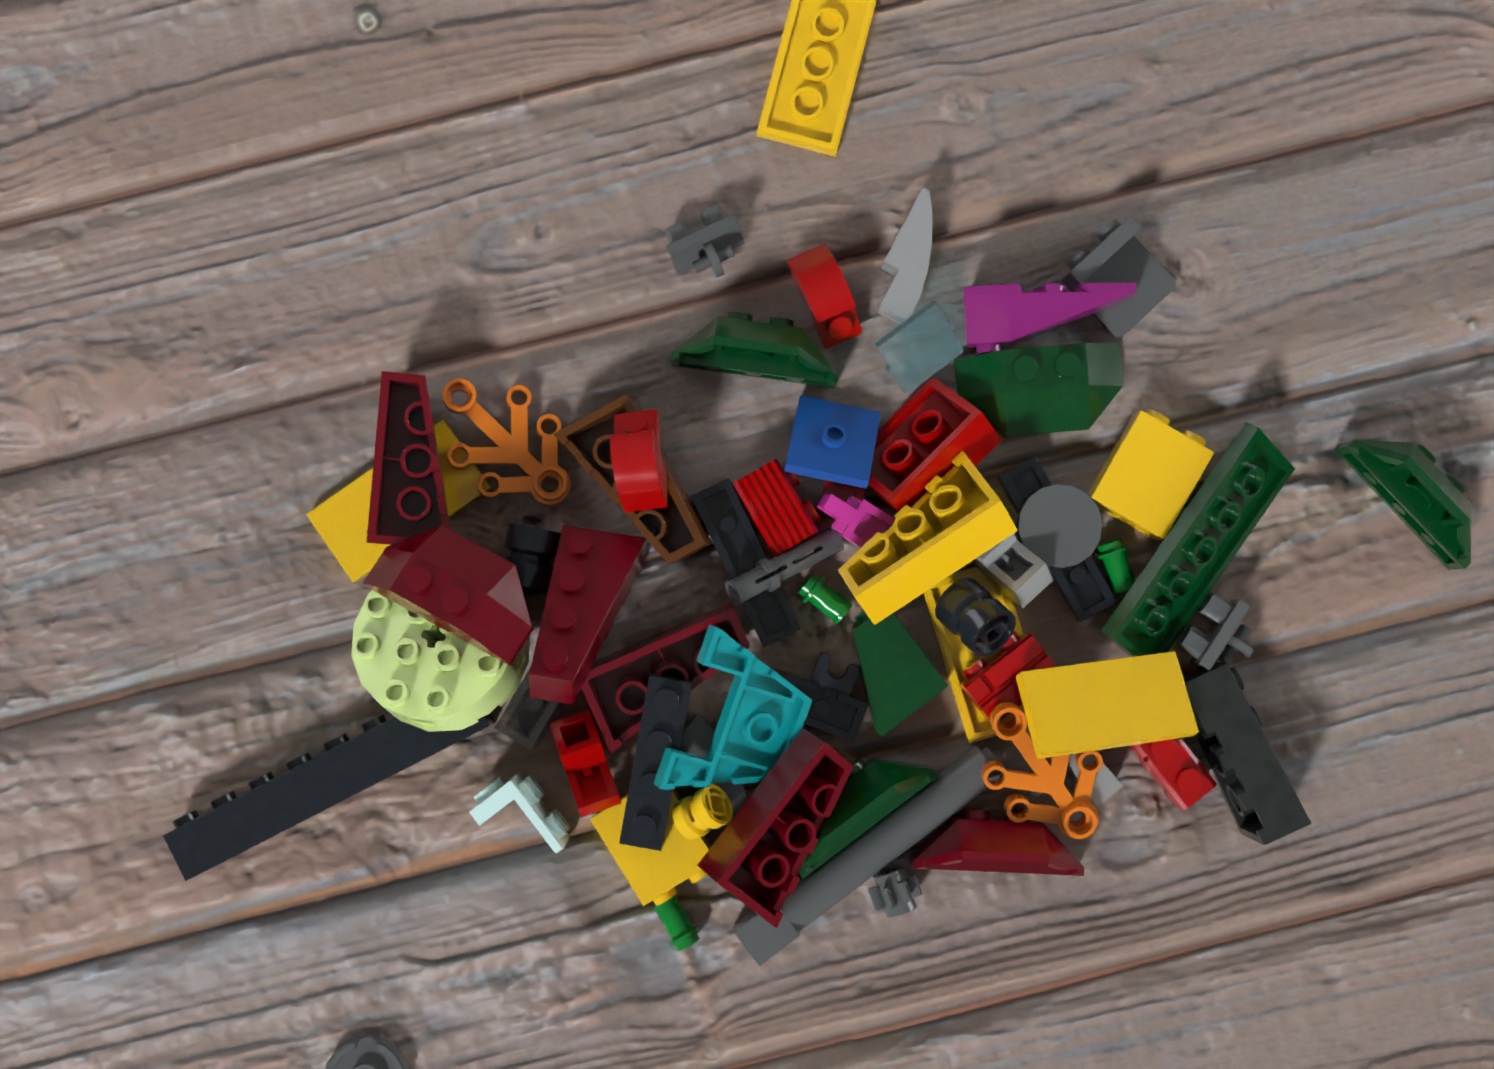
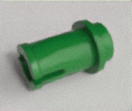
M1118 538L1098 545L1099 554L1096 557L1098 560L1102 559L1113 594L1130 590L1135 581V576L1126 554V550L1129 549L1128 544L1123 545L1122 539Z
M812 573L798 591L803 596L802 601L804 603L809 601L833 620V623H839L850 610L853 603L846 600L825 583V576L818 577Z
M674 895L666 902L658 906L655 905L652 908L656 911L671 938L668 942L669 945H675L679 952L696 943L700 938L696 933L699 930L698 926H692L677 899L678 896Z

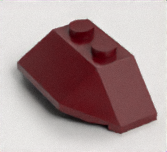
M443 525L386 547L363 582L364 586L511 666L533 631L516 565Z
M965 808V815H953L910 856V863L914 869L1084 876L1082 864L1043 822L1026 820L1017 823L1010 820L1008 815L1006 817L990 816V810L982 808ZM1011 810V812H1013V813H1019V812L1022 811V810Z

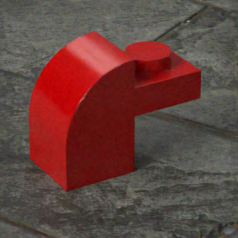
M825 244L786 260L797 291L809 310L824 349H828L863 333L854 309L856 304L840 267Z
M657 409L615 414L614 435H610V452L614 480L624 512L667 507V472L660 453V417Z
M590 710L549 723L581 818L621 804Z

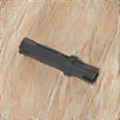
M829 527L824 532L795 545L793 548L770 560L763 558L757 561L755 568L725 582L729 598L738 606L765 590L772 592L778 589L782 581L808 569L834 553L844 550L842 537L838 535L839 532ZM814 550V552L792 563L798 557ZM778 569V571L774 572L773 574L760 579L759 581L755 582L757 579L763 577L764 575L769 574Z

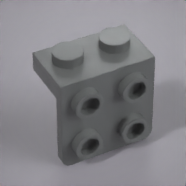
M1132 215L1122 224L1114 219L1097 235L1102 243L1091 253L1086 247L1077 253L1066 264L1071 271L1061 280L1071 292H1076V286L1085 283L1136 282L1137 291L1134 298L1092 314L1115 338L1123 337L1176 287V281L1171 274L1134 236L1143 227Z

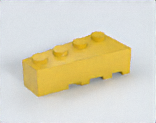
M963 450L952 460L955 466L942 478L936 475L925 486L927 493L911 508L905 505L894 515L896 518L894 524L884 534L877 532L838 569L848 588L874 625L1018 531L1000 498Z

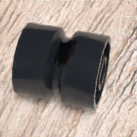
M508 523L504 546L511 551V555L504 559L516 565L521 586L548 591L553 566L548 562L549 559L556 557L561 533Z
M969 577L959 579L951 584L943 592L935 608L936 618L951 633L961 636V642L976 656L980 657L989 656L998 651L1007 643L1016 626L1014 614L1000 601L992 598L991 594L975 579Z

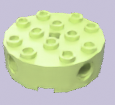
M372 590L368 593L354 622L351 656L361 685L383 708L397 719L428 732L462 730L478 723L479 718L490 714L498 705L501 707L516 692L529 663L530 635L511 666Z

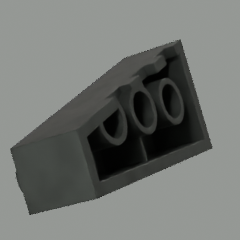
M1216 662L1210 670L1203 668L1183 677L1199 730L1195 735L1241 835L1267 845L1312 824L1274 749L1262 730V723L1257 712L1251 705L1249 706L1242 693L1244 684L1234 667L1229 668L1226 663Z

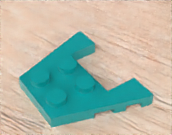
M709 624L697 662L704 666L734 674L735 676L706 757L666 747L653 783L659 789L672 790L676 786L692 785L695 788L709 787L712 783L732 782L733 784L762 782L802 730L812 703V699L765 665L754 654L729 637L727 633Z

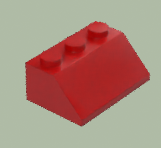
M932 376L878 430L867 487L896 514L905 505L911 508L927 493L925 486L936 475L942 478L955 466L952 460L962 450L976 467L1002 439L982 411Z

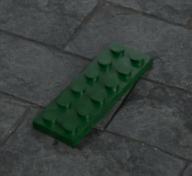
M1245 423L1101 630L1102 633L1130 657L1165 653L1170 650L1295 470L1259 427Z

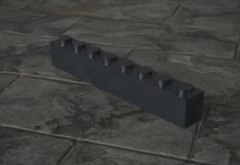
M490 713L479 718L478 723L462 730L428 732L402 722L396 717L387 721L385 715L382 714L362 724L364 733L350 740L347 733L323 744L327 752L313 759L308 752L286 763L288 772L275 778L271 771L248 783L251 791L239 797L236 796L234 791H231L213 800L210 803L214 810L202 816H199L197 810H194L174 820L173 824L176 829L163 835L185 881L487 728L494 724L495 721Z

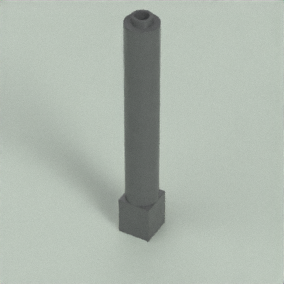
M974 745L937 773L938 777L931 783L923 787L804 879L801 877L793 895L788 893L780 910L783 916L777 928L754 911H751L734 924L735 935L756 963L761 966L798 938L800 931L986 791L988 787L981 778V769L989 761H998L990 749L986 747L980 751ZM998 770L991 771L988 775V780H998L1000 778L996 772Z

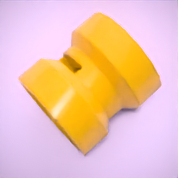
M710 784L709 787L699 789L694 796H687L675 803L672 815L678 831L687 839L697 840L708 834L710 829H718L730 822L733 811L727 794L719 786Z

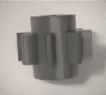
M896 866L883 870L873 876L876 886L868 888L876 911L884 908L887 917H896L917 908L914 897L922 895V891L915 873L906 875L903 866Z

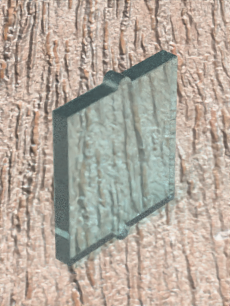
M934 300L875 343L887 364L885 370L895 377L906 395L964 352L953 332L954 324L945 318L938 303Z

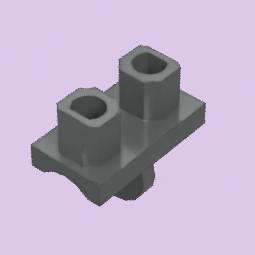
M716 204L704 210L701 214L705 227L691 233L686 222H678L666 228L669 243L666 245V248L678 275L693 268L698 274L711 267L716 277L722 276L725 273L721 262L734 257L732 250L745 244L736 216L734 214L728 215L721 205Z
M1209 593L1198 609L1199 613L1214 622L1207 635L1194 626L1189 625L1183 631L1176 644L1192 657L1189 662L1199 669L1203 667L1210 670L1225 646L1226 648L1219 660L1229 666L1237 653L1250 658L1254 650L1244 642L1252 630L1241 624L1234 636L1232 635L1251 606L1240 599L1229 600L1215 593Z

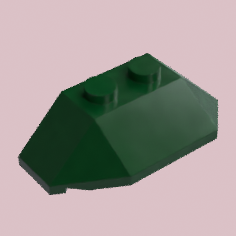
M728 312V318L717 317L673 350L670 357L671 366L829 388H835L838 380V374L803 328L794 327V321L786 318L771 317L769 318V323L752 321L753 315Z
M1078 343L1001 350L954 360L957 394L982 411L994 430L1004 437L1089 430L1123 387L1119 345Z
M1360 440L1342 443L1334 449L1448 570L1465 569L1471 564L1472 503L1463 495L1465 493L1464 487L1450 475H1444L1434 464L1436 459L1428 449L1422 445H1416L1414 442Z
M858 758L851 764L854 767L830 817H824L816 834L819 841L813 853H807L798 872L803 879L923 787L931 783L938 777L935 770L928 765L870 758L866 762L862 758Z

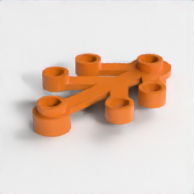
M456 378L445 385L442 397L447 410L454 414H465L498 446L469 447L464 443L453 444L447 453V460L450 466L456 470H464L471 464H516L528 475L500 477L494 472L484 473L480 476L477 486L478 492L482 497L494 499L500 494L531 493L537 502L547 506L557 505L566 499L570 492L571 480L565 469L558 466V439L554 436V433L546 434L541 429V424L549 420L556 424L557 430L555 432L562 428L561 421L553 414H544L538 419L536 432L542 439L541 463H539L528 452V407L531 404L532 396L527 387L514 385L507 392L506 403L511 409L510 435L476 402V390L471 382L466 379ZM456 392H463L467 395L468 399L463 405H456L451 400V397ZM515 392H522L526 395L527 401L522 405H516L512 402L511 396ZM459 449L466 451L468 454L467 461L456 463L452 459L454 451ZM489 478L496 480L498 483V489L492 493L486 492L482 488L484 480ZM547 478L554 479L557 482L558 488L554 492H546L542 488L543 480Z
M1011 702L997 705L990 714L991 727L999 738L1012 740L1034 773L1008 770L998 761H989L981 769V778L984 784L991 790H999L1005 787L1047 793L1051 795L1058 805L1030 803L1023 794H1011L1004 802V809L1010 820L1020 823L1032 820L1057 824L1059 830L1065 836L1072 839H1083L1090 836L1095 831L1099 822L1097 808L1090 800L1096 773L1103 765L1101 754L1098 750L1075 754L1074 761L1080 770L1072 796L1064 785L1070 754L1051 757L1050 763H1048L1046 758L1037 759L1032 739L1026 732L1027 719L1021 708ZM1010 712L1014 714L1013 720L1010 723L1001 724L999 722L1000 717L1004 713ZM1086 755H1095V760L1092 764L1082 765V760ZM999 770L1002 772L998 780H988V775L991 771ZM1024 803L1025 807L1021 812H1011L1014 804ZM1074 812H1083L1080 820L1070 821V816Z

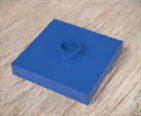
M800 395L784 472L867 489L881 412Z

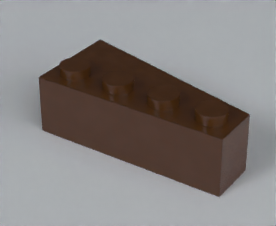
M630 394L619 397L554 433V436L562 445L568 448L576 457L577 462L588 474H591L606 491L608 497L623 512L624 509L613 475L610 435H614L615 414L643 411L636 396ZM660 444V453L667 472V507L627 512L625 514L668 564H672L711 545L712 541Z

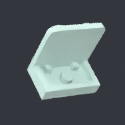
M519 771L505 783L498 777L473 797L478 804L469 813L479 826L511 801L515 800L556 854L564 849L570 839L566 832L570 829L568 822L556 808L552 811L548 809L541 799L545 793L531 775L525 778Z

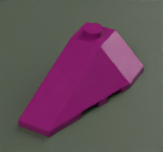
M1136 282L1085 283L1077 285L1076 292H1067V286L1060 285V283H1047L1033 288V292H1024L1021 284L963 287L968 349H976L977 355L1001 351L1002 347H1011L1134 298L1137 291Z

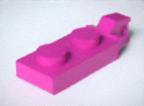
M824 493L816 506L835 519L831 528L839 532L838 535L859 548L877 532L884 534L895 521V518L868 501L860 498L857 499L852 495H849L846 502L833 494L828 495Z

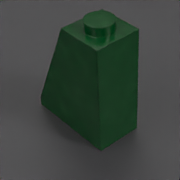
M863 610L854 617L858 625L852 628L851 632L867 703H869L868 708L872 726L877 734L882 737L947 688L948 685L894 613L874 625Z

